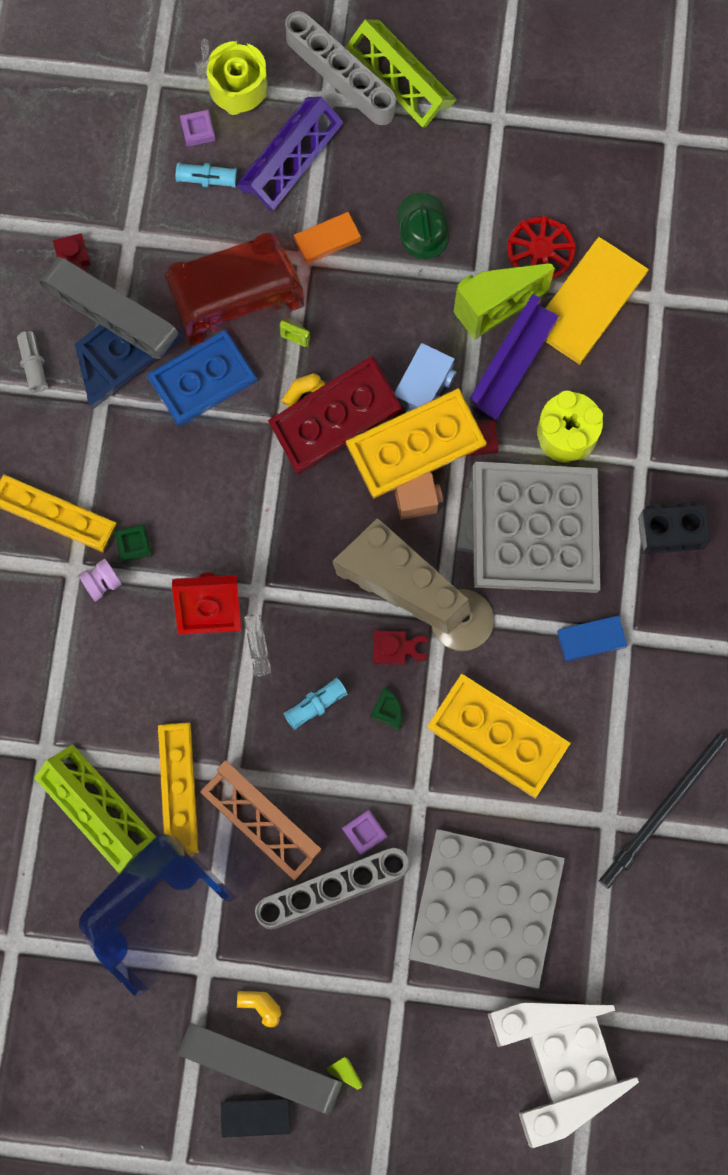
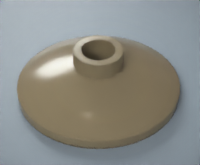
M457 589L469 600L471 612L468 615L469 620L461 622L449 634L433 626L431 627L438 641L447 648L455 651H470L480 647L487 641L493 630L494 615L490 604L483 596L471 590Z

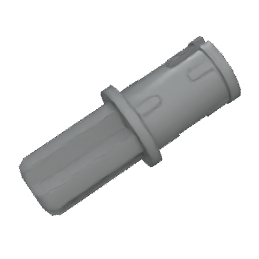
M23 331L17 336L22 357L20 366L25 370L29 391L31 393L42 392L48 389L42 365L45 362L44 357L40 356L34 332Z

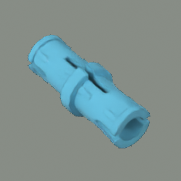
M177 163L176 182L200 183L202 187L220 185L236 188L237 168L212 167L211 163H204L203 166Z
M336 677L315 693L312 691L308 693L306 699L284 712V717L290 726L296 730L317 714L319 716L324 714L326 708L348 695L341 681Z

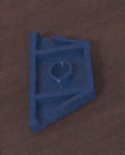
M102 325L97 326L75 343L88 403L92 410L157 360ZM175 328L179 335L168 350L184 338V334L180 329Z

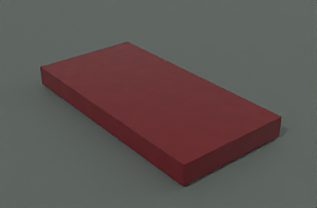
M370 356L272 417L268 422L295 472L301 474L346 446L347 440L379 426L404 409L375 357Z

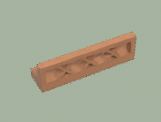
M225 760L216 769L218 772L216 776L200 793L288 876L296 881L322 853L321 848ZM224 779L233 787V800L219 801L210 792ZM237 792H238L245 800H237ZM251 804L256 809V822L242 823L237 818V805ZM224 805H233V813ZM260 814L269 822H260ZM248 827H257V836ZM261 827H276L280 831V845H266L261 841ZM284 836L293 844H284ZM298 848L307 858L294 871L285 863L284 849ZM272 849H280L281 858Z

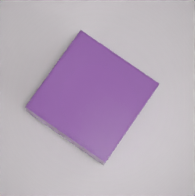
M209 110L180 115L187 147L216 141Z
M367 810L342 828L360 856L388 837L370 810Z

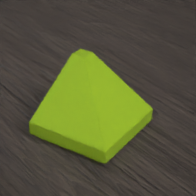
M288 317L281 320L280 335L282 338L303 347H309V331L292 318Z
M344 1057L327 1067L331 1075L357 1090L362 1088L363 1084L348 1057Z

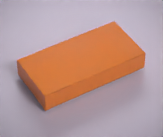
M346 212L294 234V241L307 265L360 242L361 236L349 212Z

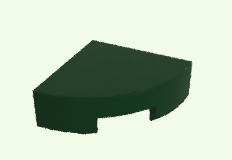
M384 687L370 718L399 731L402 723L401 706L395 695Z

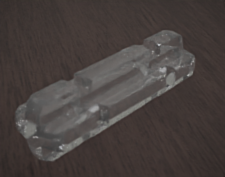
M250 614L244 617L246 631H249L247 638L251 659L254 660L252 662L255 676H265L271 673L269 659H266L268 652L264 630H261L263 628L260 614Z

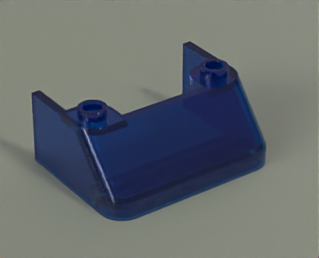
M168 834L155 837L93 901L79 919L80 931L97 959L134 996L144 994L148 988L122 962L128 953V941L116 927L163 879L174 889L188 890L202 878L224 901L232 902L236 898L178 838Z

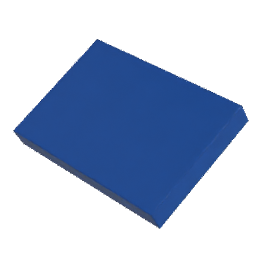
M226 329L146 374L149 382L178 427L258 382L256 375Z

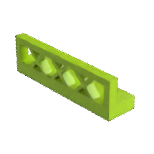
M365 19L345 46L354 57L394 92L396 101L422 127H427L440 109H450L457 100L380 20ZM364 35L370 40L371 54L364 55L356 47ZM385 56L390 61V74L383 75L379 70L378 57ZM405 76L409 80L410 94L403 95L398 90V77ZM417 97H425L432 104L425 116L418 111Z
M73 744L47 759L34 777L119 874L127 869L140 853L151 847L158 840ZM69 757L78 767V772L69 770L62 761ZM85 783L93 784L99 790V795L89 793L85 788ZM106 806L115 808L120 813V819L111 817L106 812ZM128 830L137 832L144 841L136 845L128 836Z

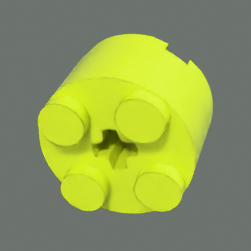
M237 41L224 43L211 53L207 65V79L213 101L231 115H238L241 112L257 107L267 96L266 62L262 53L253 45L248 43L247 46L237 44Z
M563 391L556 395L544 406L538 423L537 435L542 451L551 459L561 463L585 459L594 450L601 434L603 413L594 401L583 394ZM572 426L570 430H567L565 427Z

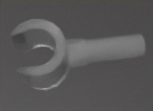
M206 39L201 41L202 60L194 62L200 80L207 78V65L210 56L209 43Z

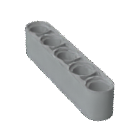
M300 11L289 14L285 21L286 41L289 47L372 122L377 125H387L392 122L396 106L394 92L309 15ZM298 29L303 30V32L299 33L294 31ZM316 48H323V49H325V50H323V51H315L314 49H316ZM341 66V67H344L345 69H344V70H337V69H335V68ZM363 85L366 86V88L358 89L356 88V86ZM379 104H385V105H387L388 107H386V108H379V107H377V105H379Z
M390 848L268 896L257 904L255 909L256 919L266 929H277L395 882L406 874L409 865L408 857L402 850ZM388 857H398L403 863V868L397 873L387 871L384 862ZM365 868L371 872L373 878L369 884L359 885L355 882L353 876L358 869ZM331 880L337 881L342 886L341 893L333 898L326 896L323 892L324 884ZM303 892L310 896L311 903L308 908L298 910L292 905L293 897L297 893ZM271 904L277 906L280 909L278 919L274 922L264 921L261 916L263 908Z

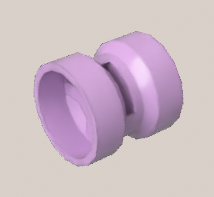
M105 558L96 563V568L93 570H85L78 575L95 602L101 599L107 590H115L122 585Z

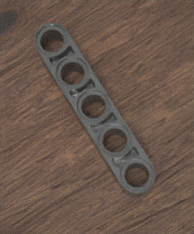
M57 257L39 280L40 285L48 293L156 359L162 358L179 335L175 327L169 322L62 257Z
M189 1023L177 1053L178 1056L330 1116L343 1084L340 1081L193 1023Z

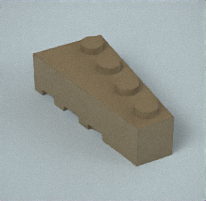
M378 518L332 561L336 574L341 578L351 580L358 584L360 588L381 596L388 603L409 611L414 617L446 634H449L471 613L468 598Z

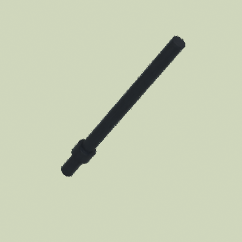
M718 733L628 845L624 849L620 848L612 858L614 862L598 880L601 885L609 889L624 870L628 871L636 861L634 857L726 745L728 739Z

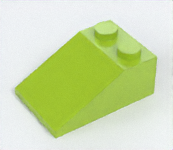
M550 263L484 271L475 277L472 275L467 276L458 284L454 314L475 340L524 309L532 294L540 298L549 292L555 268Z

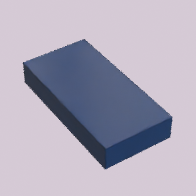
M619 616L557 630L564 662L627 647Z

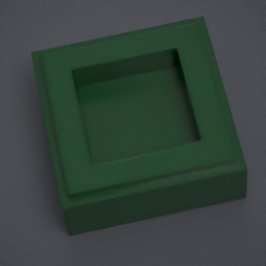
M145 524L114 531L121 563L152 556Z

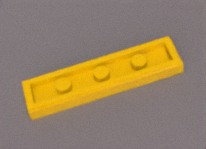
M3 474L0 480L1 509L100 552H105L117 528L116 522Z
M191 723L158 725L165 854L199 853Z

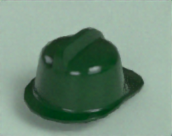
M425 193L409 195L401 202L398 208V223L404 249L417 259L429 260L439 256L448 244L449 234L442 203L436 197Z

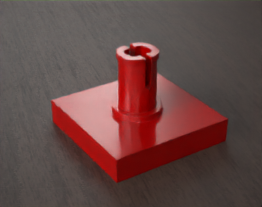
M205 572L200 574L199 577L172 579L178 635L241 631L237 575L215 576L211 572Z

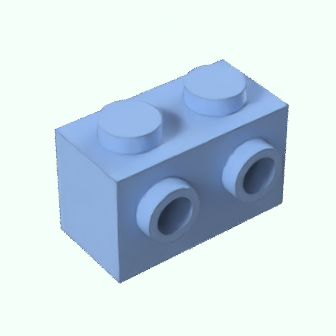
M421 343L395 391L404 409L403 411L409 412L441 397L439 395L443 388H449L457 372L453 370L454 358Z

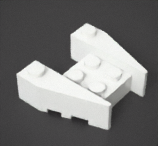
M521 1003L488 1014L498 1047L530 1037L550 1100L549 1104L519 1113L529 1147L535 1148L566 1138L639 1083L637 1077H630L617 1082L596 1016L615 1011L614 1005Z

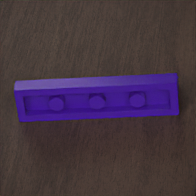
M306 97L236 185L243 193H254L268 210H274L344 122L323 97ZM324 113L332 123L325 132H318V118ZM305 135H311L310 151L307 154H301L302 138ZM287 157H294V171L290 176H283V162ZM276 179V193L270 199L262 188L269 180Z
M534 294L530 297L470 397V408L491 420H495L496 423L559 319L558 315L540 306L541 298Z

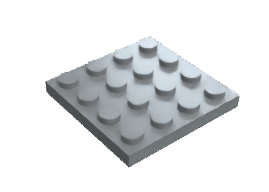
M475 462L473 464L474 588L599 592L600 550L597 468Z
M437 829L408 960L539 989L565 858Z

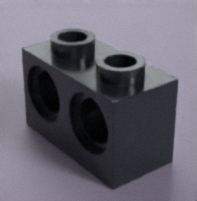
M683 502L678 504L677 507L665 508L663 504H654L643 509L638 517L642 554L704 550L710 542L705 505L696 506L695 502ZM689 520L693 522L696 530H686L682 526V521ZM654 522L660 523L664 527L665 532L661 534L654 532L650 524Z

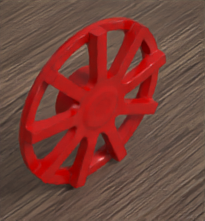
M547 216L523 220L516 226L509 236L507 252L514 268L520 267L517 261L528 256L532 259L530 266L536 265L537 262L549 264L548 260L550 258L554 259L563 266L559 271L553 273L552 279L562 275L570 267L574 259L575 242L565 224L547 218ZM541 224L540 235L536 236L529 225ZM546 224L557 228L549 237L545 236ZM524 229L531 238V241L515 237ZM561 233H563L568 243H553ZM513 244L528 248L527 251L513 256ZM569 249L568 260L554 253V250Z

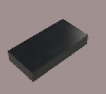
M289 1099L221 1102L222 1138L290 1134Z

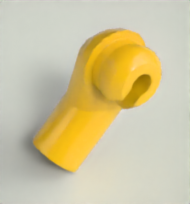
M313 373L297 378L292 382L281 402L285 406L290 407L298 402L304 393L316 391L324 386L325 382L320 379L319 375Z
M238 991L237 1008H255L262 1017V1024L266 1027H275L279 1024V1017L281 1016L280 1006L268 993Z

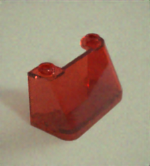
M271 233L260 234L249 242L186 263H174L165 273L166 284L189 346L204 342L202 335L207 329L210 328L211 332L217 331L218 324L273 306L274 310L277 311L281 309L280 304H285L288 306L289 311L292 312L304 307L303 288L299 277L279 237L271 235Z

